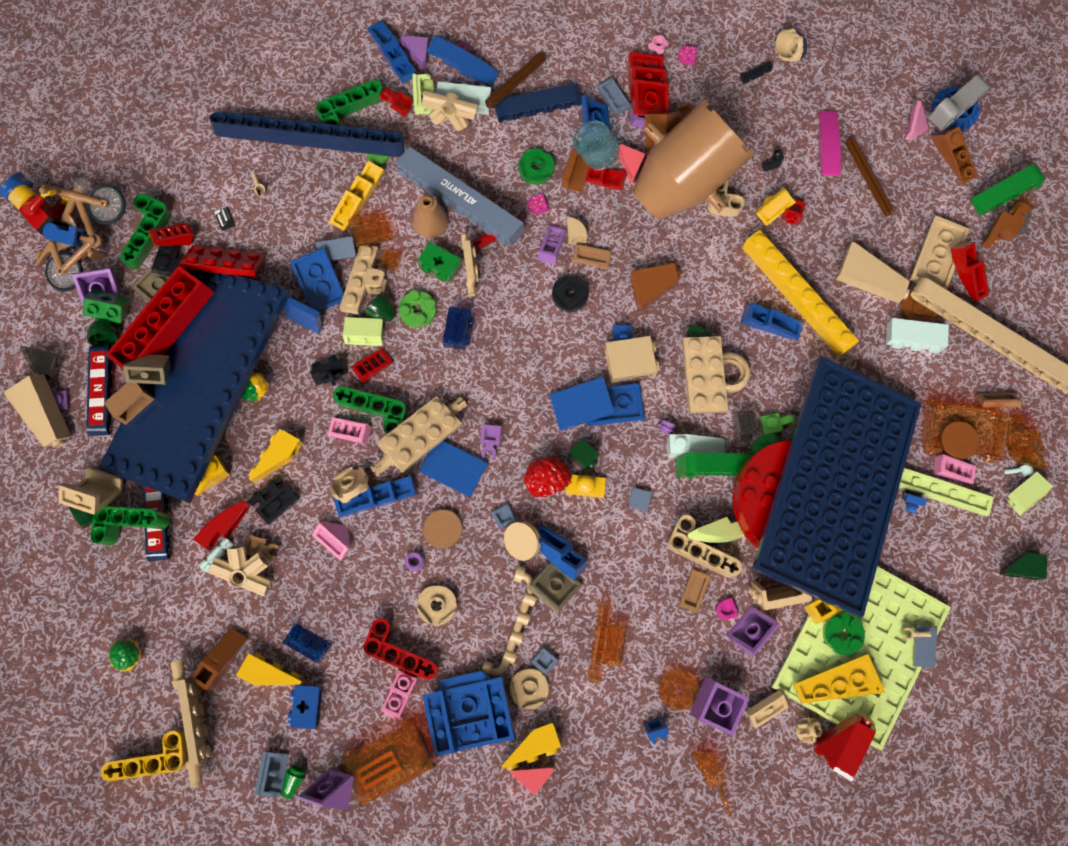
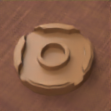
M437 510L426 518L423 533L430 545L439 549H446L454 546L459 541L462 535V524L455 513L449 510Z

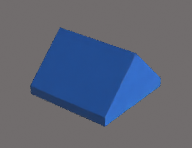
M583 95L580 109L584 140L611 139L608 106Z

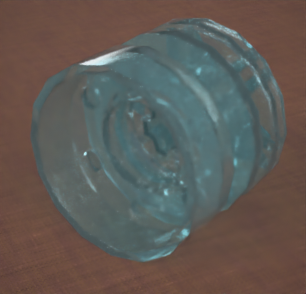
M597 120L589 121L576 131L573 139L574 148L591 169L603 170L610 167L619 156L620 147L609 128L603 122Z

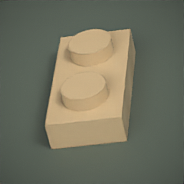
M778 690L760 703L752 706L746 713L752 726L756 729L789 708L784 694Z

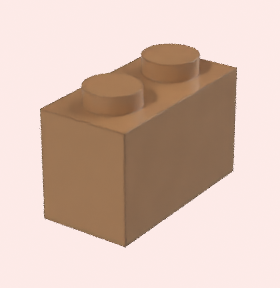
M126 382L104 404L114 419L126 425L147 407L154 398L145 384Z

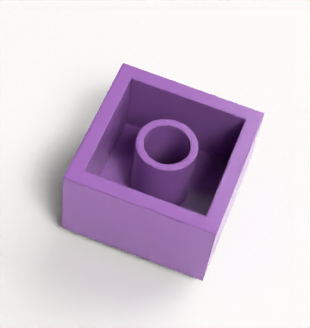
M705 677L689 715L733 736L749 698Z

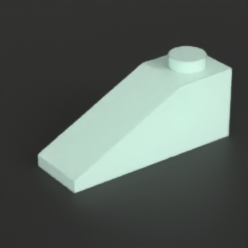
M670 434L667 438L668 458H678L688 453H725V441L723 438L690 434Z

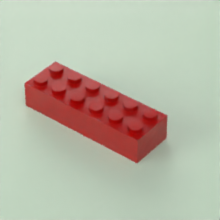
M178 266L111 347L106 356L124 370L123 366L125 363L149 354L164 355L212 297L214 292Z

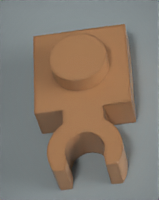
M248 534L244 543L248 556L252 557L256 553L261 552L272 560H276L277 557L270 554L271 550L274 548L279 550L280 547L276 544L267 546V539Z

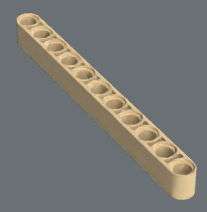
M919 279L911 292V297L1068 394L1067 364L930 279Z

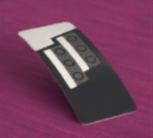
M228 206L214 212L222 231L236 226Z

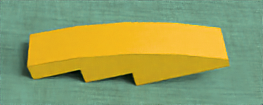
M367 161L360 176L357 175L349 191H345L329 223L346 231L376 188L385 170Z

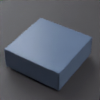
M633 488L628 507L647 512L652 492Z
M508 503L491 512L499 530L517 521Z
M543 647L531 663L543 674L547 675L559 659Z

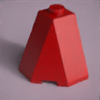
M856 713L823 733L821 737H817V743H813V751L818 756L823 754L829 762L827 765L833 771L852 781L876 734L875 724L869 717L865 715L860 716Z

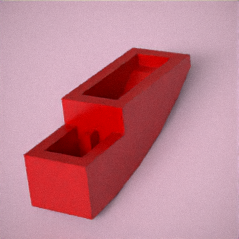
M962 242L951 247L957 273L973 301L977 302L989 296L984 260L977 259L975 242Z
M243 501L224 510L210 520L193 540L204 548L211 550L221 535L226 538L230 537L251 505Z

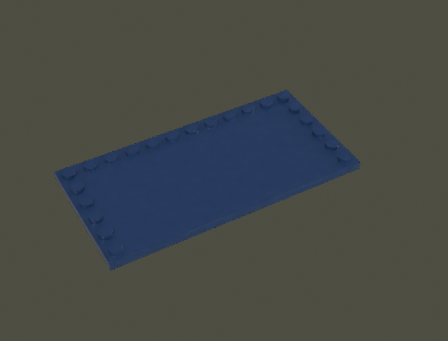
M196 271L194 277L212 290L214 294L164 354L170 357L172 371L166 385L143 383L154 400L126 425L120 423L98 469L191 503L289 297L290 291L287 288L236 275Z
M822 356L817 358L751 570L854 616L864 617L922 403Z

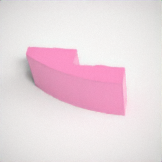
M398 671L381 711L400 719L417 678Z

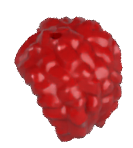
M556 455L536 458L527 467L524 476L527 491L531 492L533 496L541 498L565 490V487H568V484L572 483V475L569 468L565 465V461Z

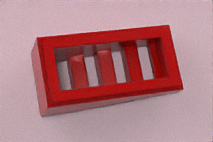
M188 223L149 230L154 246L191 245L193 232Z
M380 348L352 365L351 369L361 383L364 384L394 362L385 350ZM380 354L385 359V363H382V361L378 358ZM373 359H375L379 364L378 367H376L375 364L372 362ZM369 363L373 370L370 371L366 364ZM362 367H363V369L366 371V374H364V375H363V373L360 371V369H361Z

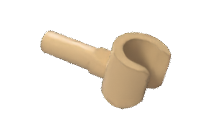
M253 173L252 177L255 182L254 192L259 196L257 190L262 188L266 194L265 187L260 184L256 173Z
M911 628L901 630H906L910 633V637H902L903 640H910L913 637H931V632H917Z

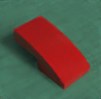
M590 164L585 181L622 191L627 174L625 171L609 170L604 165Z

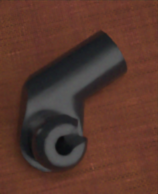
M774 150L771 161L762 163L764 172L781 166L784 159L783 150Z

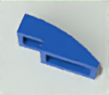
M753 302L745 306L740 323L793 340H799L803 322L773 308L765 309Z
M541 524L536 528L540 535V551L555 567L574 581L585 571L588 559L572 550L573 543Z

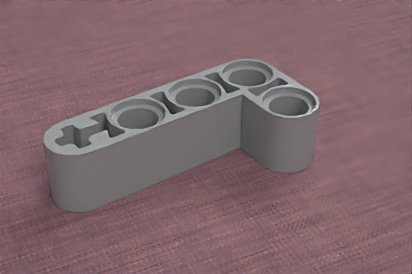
M976 75L950 99L948 97L945 98L936 107L929 120L941 131L945 130L983 97L991 86L979 75Z

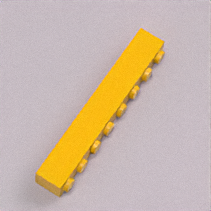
M761 230L745 241L742 249L839 358L859 342L854 334Z

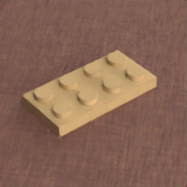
M935 215L909 280L917 283L920 278H928L947 290L955 270L951 247L965 242L970 229Z
M721 336L683 338L682 347L689 414L727 412L728 403Z

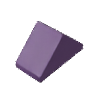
M404 35L400 37L402 47L425 70L428 60V38Z

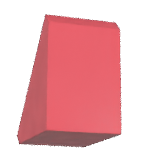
M623 144L618 145L617 154L630 184L634 183L644 162L645 153Z
M553 767L512 770V776L533 795L538 792L553 773Z

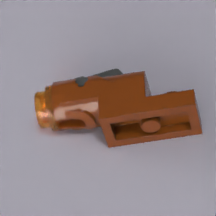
M1021 197L1015 201L1010 211L1006 212L1003 210L997 216L981 246L988 249L991 245L995 246L1000 238L1009 242L1018 235H1023L1026 232L1032 214V201Z

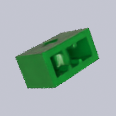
M428 242L418 258L420 269L427 274L430 272L435 274L436 278L442 282L448 281L451 283L462 266L461 258L431 242Z
M91 290L83 298V315L122 323L129 314L130 298Z

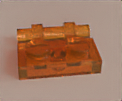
M374 212L368 216L361 217V215L348 219L349 226L356 225L351 230L356 247L392 240L393 235L388 221L380 222L385 220L384 213L377 214V212Z

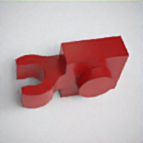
M387 87L379 96L381 100L391 102L390 108L404 117L408 115L413 100L398 90L394 93Z

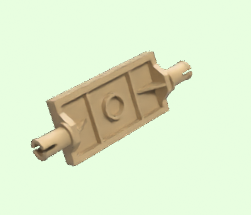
M437 396L377 442V445L384 454L383 458L370 467L371 470L376 472V476H380L390 466L397 467L402 473L405 472L462 426V423L455 415L467 407L466 402H461L463 399L458 397L452 404L446 406Z
M184 660L170 663L173 675L172 684L173 688L178 690L189 757L187 763H185V770L188 769L190 788L204 785L201 766L203 763L209 762L208 758L211 757V749L209 745H206L205 741L208 731L206 724L202 723L201 716H204V707L202 703L199 704L198 696L201 695L200 686L186 678Z

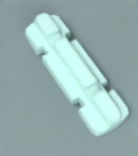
M224 538L220 542L221 545H217L206 557L207 559L199 564V567L204 572H209L215 557L222 558L226 554L227 548L233 546L229 539Z

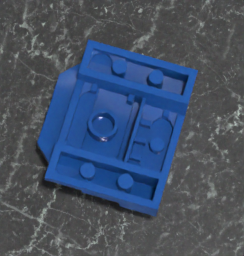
M483 671L444 679L440 682L435 692L423 695L434 757L517 739L502 677L493 679Z

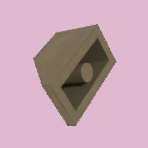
M149 354L125 363L123 366L126 382L166 385L172 372L169 355Z

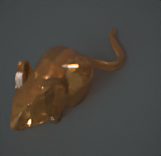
M691 752V756L698 762L695 766L699 771L703 772L702 776L711 788L719 785L721 801L728 815L733 819L723 795L725 771L716 761L717 756L711 752Z

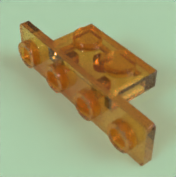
M601 602L597 611L598 624L594 630L595 644L591 650L592 663L588 670L589 682L599 685L603 665L622 667L627 634L626 626L609 624L612 605L607 602Z

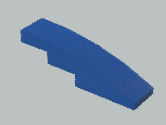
M381 20L367 28L372 39L401 83L403 84L413 79L412 74L417 75V72L408 61L407 55L399 46L396 37Z
M436 35L427 48L428 54L442 59L445 65L460 71V74L491 88L499 75L498 71L484 61Z
M408 476L394 482L388 481L374 487L369 486L365 492L358 494L347 503H342L341 500L334 499L338 517L341 518L416 496L418 493L413 476Z

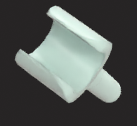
M1026 464L1013 469H1004V473L1021 472L1023 477L1033 474L1034 470L1031 465Z

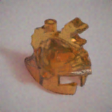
M1016 413L1012 415L1011 419L1015 420V422L1011 423L1007 431L1009 457L1030 467L1046 468L1049 466L1042 454L1044 446L1040 431L1036 430L1035 427H1028L1023 414Z

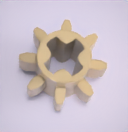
M801 718V724L796 726L797 737L803 740V743H817V737L822 735L821 725L819 722H815L814 718Z

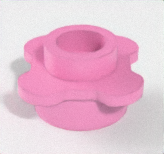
M655 35L652 42L648 44V48L661 55L664 53L665 47H668L669 42L665 37Z

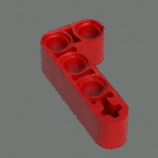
M380 618L373 622L363 645L364 652L367 655L423 679L433 680L436 678L439 670L435 663L386 643L392 629L388 621ZM380 623H385L387 626L383 634L377 632V626ZM372 642H377L379 646L375 653L369 651V645ZM394 649L397 652V657L395 660L390 661L387 658V653L389 650ZM409 657H413L416 661L415 666L411 669H408L405 665ZM421 660L423 661L422 666L429 667L432 665L433 674L426 676V672L419 669V673L416 672Z

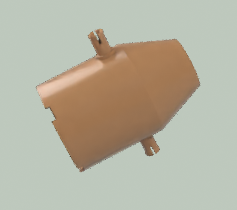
M705 98L668 134L663 135L653 122L648 125L653 132L648 127L644 129V132L655 142V146L650 150L632 192L640 203L658 220L701 205L704 201H709L720 213L723 209L719 204L723 208L728 204L717 194V189L755 155L750 148L746 150L742 146L745 142L716 110L713 109L711 111L708 108L710 104Z

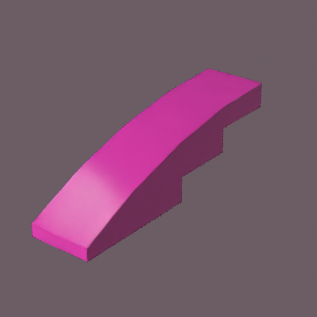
M819 111L818 138L820 146L818 153L821 174L825 176H840L841 149L837 112Z

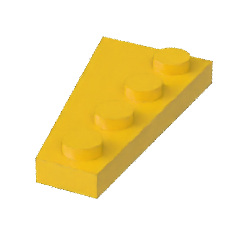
M869 654L793 684L801 704L886 693Z

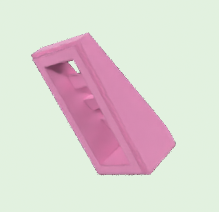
M332 417L327 435L367 445L372 427L366 423ZM338 423H342L339 433H335ZM348 425V429L345 435L343 434L345 426ZM353 427H356L354 436H351Z
M942 454L935 458L933 475L967 484H974L976 466ZM950 464L953 465L951 472L949 471ZM958 466H960L959 474H957ZM965 468H968L967 477H964Z

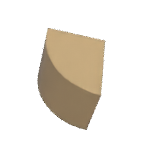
M567 217L568 244H585L587 241L585 226L579 220Z

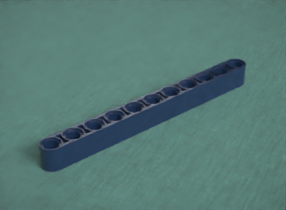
M214 112L209 117L213 132L219 137L399 157L404 153L403 136L401 133L394 131L228 112Z

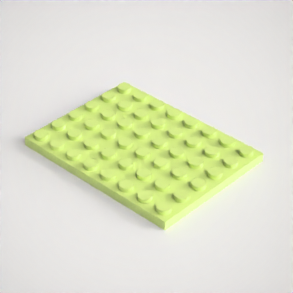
M877 566L864 617L854 616L862 622L865 631V640L862 648L853 654L840 655L834 653L823 639V628L829 619L838 614H852L840 610L818 624H814L808 615L771 688L776 691L780 690L785 696L801 704L794 689V683L869 654L886 693L804 703L801 705L835 725L856 713L860 716L865 715L873 720L876 728V734L870 745L878 750H882L922 668L912 666L914 637L910 640H903L902 637L909 638L910 633L909 631L901 630L911 628L915 631V626L920 625L937 628L938 635L951 607ZM843 629L842 632H839V636L846 640V637H849V633L846 632V629Z

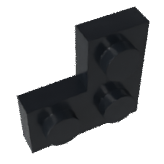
M181 245L159 246L151 268L152 273L170 277L175 269L180 266L182 259H178ZM184 269L192 275L193 270Z

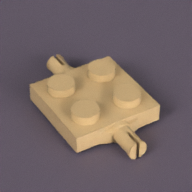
M464 234L461 235V248L464 250L468 296L471 297L476 295L475 282H479L475 246L471 247L469 235Z

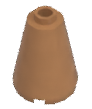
M424 195L418 200L412 217V225L419 235L425 238H435L446 230L448 215L433 196Z

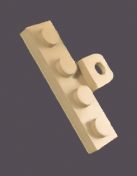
M360 244L339 307L341 312L359 315L366 291L375 295H379L381 291L385 293L388 284L384 278L385 273L374 269L379 254L378 247Z

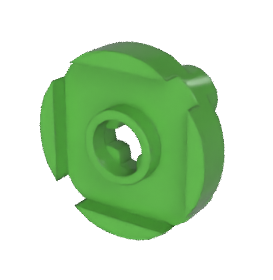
M412 290L401 299L399 314L402 321L410 327L419 328L427 326L435 318L436 304L429 294ZM420 305L422 312L415 314L413 307Z

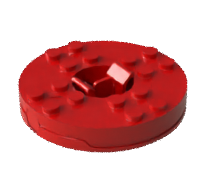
M791 441L774 443L757 451L744 462L735 478L736 484H734L735 488H733L734 492L732 493L735 518L745 537L757 549Z

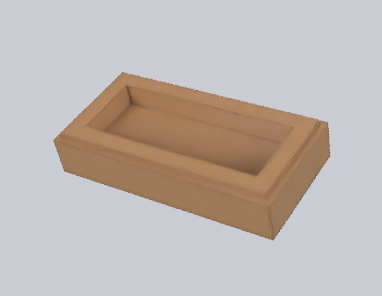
M576 244L572 262L608 270L612 251Z
M978 393L976 396L977 402L983 408L1021 407L1022 401L1015 393Z
M692 569L679 606L698 613L711 576Z

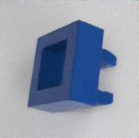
M613 325V341L632 339V325Z
M903 491L902 499L907 502L905 508L907 512L915 514L918 505L925 507L926 498Z
M662 717L643 723L645 732L654 745L656 744V738L662 737L663 741H666V735L669 732Z

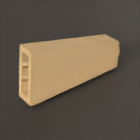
M851 242L846 250L836 280L898 304L902 299H906L910 292V289H908L910 281L857 243Z
M44 374L29 375L4 392L7 399L43 447H60L65 444V440L71 437Z

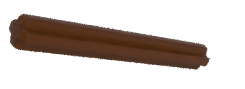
M539 52L485 100L486 107L494 108L546 61L545 54Z
M854 137L847 139L845 144L885 217L892 215L894 209Z

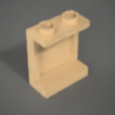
M650 336L605 343L604 348L611 383H617L620 379L645 375L655 377L660 369L659 361L654 357V353H656L655 342H651Z
M88 467L85 471V478L76 485L65 482L59 485L58 503L95 515L122 495L123 478Z
M751 581L752 587L749 588L751 599H754L757 605H760L764 610L812 601L810 595L789 586L765 590L756 581Z

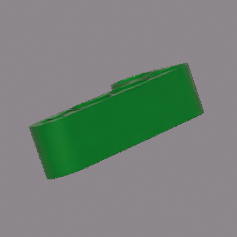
M372 80L320 101L316 105V110L321 123L340 125L339 118L382 101L379 98L383 91L381 83L377 80Z
M1034 163L976 195L970 202L978 215L982 216L1025 192L1029 193L1034 188H1040L1046 178L1037 164Z
M139 194L133 200L135 208L144 217L120 255L124 264L132 270L141 267L154 246L148 229L154 226L153 229L165 227L171 217V213L164 203L145 194Z
M341 386L337 387L333 392V399L338 406L385 418L383 430L386 435L389 433L388 428L390 426H398L406 420L407 410L405 404L399 400ZM345 394L347 398L344 397L340 400L339 396L342 397ZM359 399H366L363 405L356 404ZM378 403L384 404V407L381 410L375 409V406ZM396 408L403 409L399 415L393 414V411Z
M684 454L675 459L677 479H680V477H689L691 479L696 476H737L741 466L753 454Z
M106 506L93 516L91 540L96 544L111 546L118 540L120 527L165 529L169 525L170 517L167 512L153 509Z

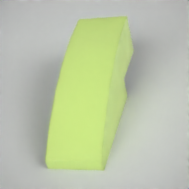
M728 517L687 534L690 539L709 543L729 542L745 536L737 521L730 523Z

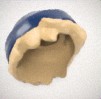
M785 29L777 35L774 50L782 61L795 63L805 57L807 42L801 32L795 29Z

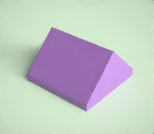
M111 267L72 274L82 305L83 298L91 290L121 296L119 276Z
M750 606L726 636L751 657L759 652L781 624L753 606Z
M328 769L298 797L300 800L320 807L348 810L354 777Z

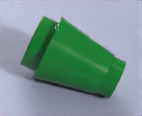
M290 765L289 769L286 770L280 794L282 797L287 799L293 798V795L305 779L304 769Z

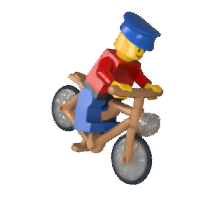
M21 172L15 173L0 186V197H4L7 202H11L19 209V212L35 230L50 240L44 250L40 249L35 254L37 259L35 264L38 266H43L48 256L52 254L45 268V276L48 283L58 291L73 290L76 286L72 274L83 272L81 262L87 256L97 260H102L105 257L104 253L94 250L102 245V238L95 233L84 203H88L89 213L96 222L109 225L116 223L124 215L126 209L125 197L118 188L112 185L99 186L88 196L86 194L93 188L90 186L91 182L83 177L74 179L73 190L69 191L46 184L39 188L41 194H37L32 189L33 183L30 180H25ZM55 194L61 196L62 200H59L54 207L45 202L46 196H54ZM75 204L85 229L78 228L76 219L72 216ZM70 246L79 247L74 254L63 252V250Z

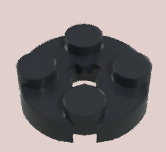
M562 276L554 283L552 290L553 303L557 308L566 313L577 312L587 303L589 297L588 286L580 277ZM567 290H569L570 292L574 291V292H575V293L573 294L574 297H572V298H571V297H567V296H566V295H567V292H566V291H567Z

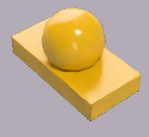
M782 188L775 195L767 196L763 205L755 213L768 226L785 209H788L796 202L787 190Z
M572 475V483L566 487L565 494L604 498L606 478Z

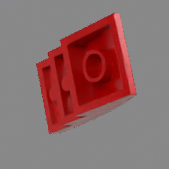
M630 52L628 54V75L633 114L644 116V114L669 112V83H666L664 56Z

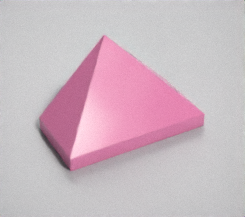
M917 101L912 108L905 137L906 140H910L928 130L921 101Z
M321 521L312 534L315 539L340 561L345 557L350 548L348 528L344 525Z

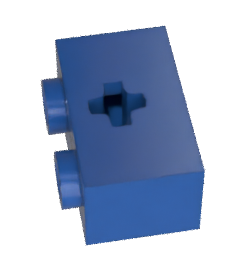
M295 685V688L291 690L290 701L293 702L292 710H289L288 723H290L291 728L318 729L322 687ZM305 702L306 705H309V708L306 709L303 713V709H300V705L304 704Z

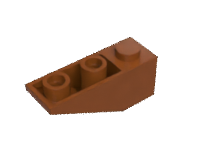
M959 126L946 128L932 136L937 150L962 184L977 177Z
M230 628L202 660L190 680L205 690L213 691L248 638L235 629Z

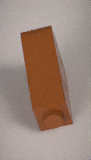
M675 263L631 271L630 281L638 311H642L677 286L681 275L679 269H676Z

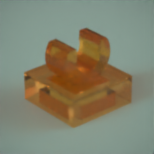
M384 249L379 268L398 272L402 253Z

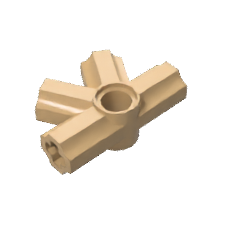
M425 91L422 99L423 107L433 109L429 117L435 125L443 124L449 118L453 127L460 131L468 126V119H476L479 105L460 100L459 96L454 93H447L444 96Z
M238 545L227 548L229 561L218 556L215 557L209 568L210 574L229 581L234 587H243L261 596L266 595L272 580L259 574L270 565L264 554L258 552L250 559H247L246 546ZM237 572L244 576V580H240L237 577Z

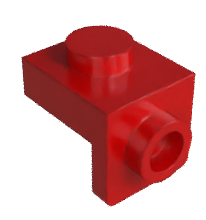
M794 199L796 203L785 209L781 219L789 224L799 225L806 203Z

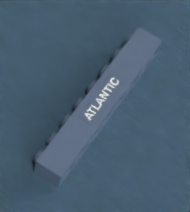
M410 146L396 161L398 173L402 177H408L414 185L423 187L429 195L439 198L445 206H451L458 215H464L473 225L482 227L486 234H492L501 244H507L512 247L525 232L522 221Z

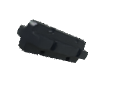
M770 61L763 63V66L759 65L748 70L749 72L742 73L740 80L743 84L750 82V79L754 80L763 76L765 72L766 74L771 72L773 65Z

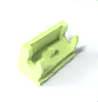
M412 74L415 114H430L433 109L423 107L422 99L425 91L434 93L433 80H430L431 75Z
M345 317L343 330L345 344L383 346V319Z
M1036 472L1008 495L1009 500L1007 502L1021 516L1043 498L1053 486Z

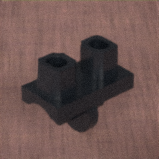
M335 354L328 358V364L322 365L318 361L311 364L312 370H310V374L316 386L331 382L332 386H336L335 380L348 373L342 358Z

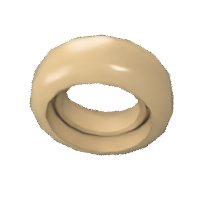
M722 353L723 364H734L740 371V378L736 382L729 383L725 381L726 393L739 392L750 380L751 370L749 364L744 357L737 353Z

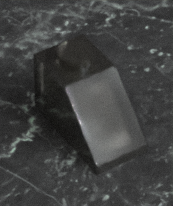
M21 345L20 350L35 374H44L47 382H50V379H58L65 360L56 353Z

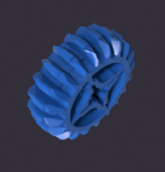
M957 85L952 88L948 86L940 90L931 103L930 113H933L945 98L948 97L950 99L962 87L958 89ZM979 100L951 123L948 128L959 126L961 132L970 129L980 115L981 105L978 104Z

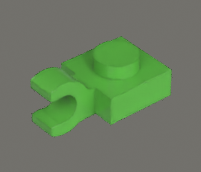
M779 413L759 417L763 435L783 432V426L793 425L796 422L794 415L780 418Z

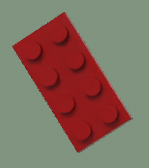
M196 244L192 245L182 258L180 267L186 270L255 278L265 262V253L240 251L239 249H223L218 246L206 247Z

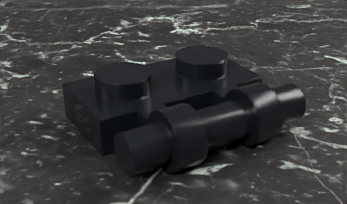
M279 476L266 482L267 485L259 492L253 493V497L248 500L252 507L258 502L261 504L255 511L267 525H271L299 501L286 484L280 489L277 487L283 482ZM273 490L275 494L265 500L264 497Z

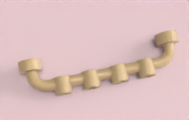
M518 565L513 581L521 583L524 580L527 582L528 587L534 579L525 572L526 568ZM528 588L524 594L500 666L492 668V663L487 661L483 663L481 671L487 675H502L506 672L509 663L514 664L517 652H514L516 644L520 645L524 636V633L520 632L522 625L527 626L531 615L527 613L529 605L533 607L537 598Z

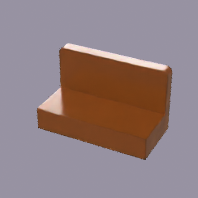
M572 148L562 177L561 187L582 192L588 168L592 161L578 157L579 150Z

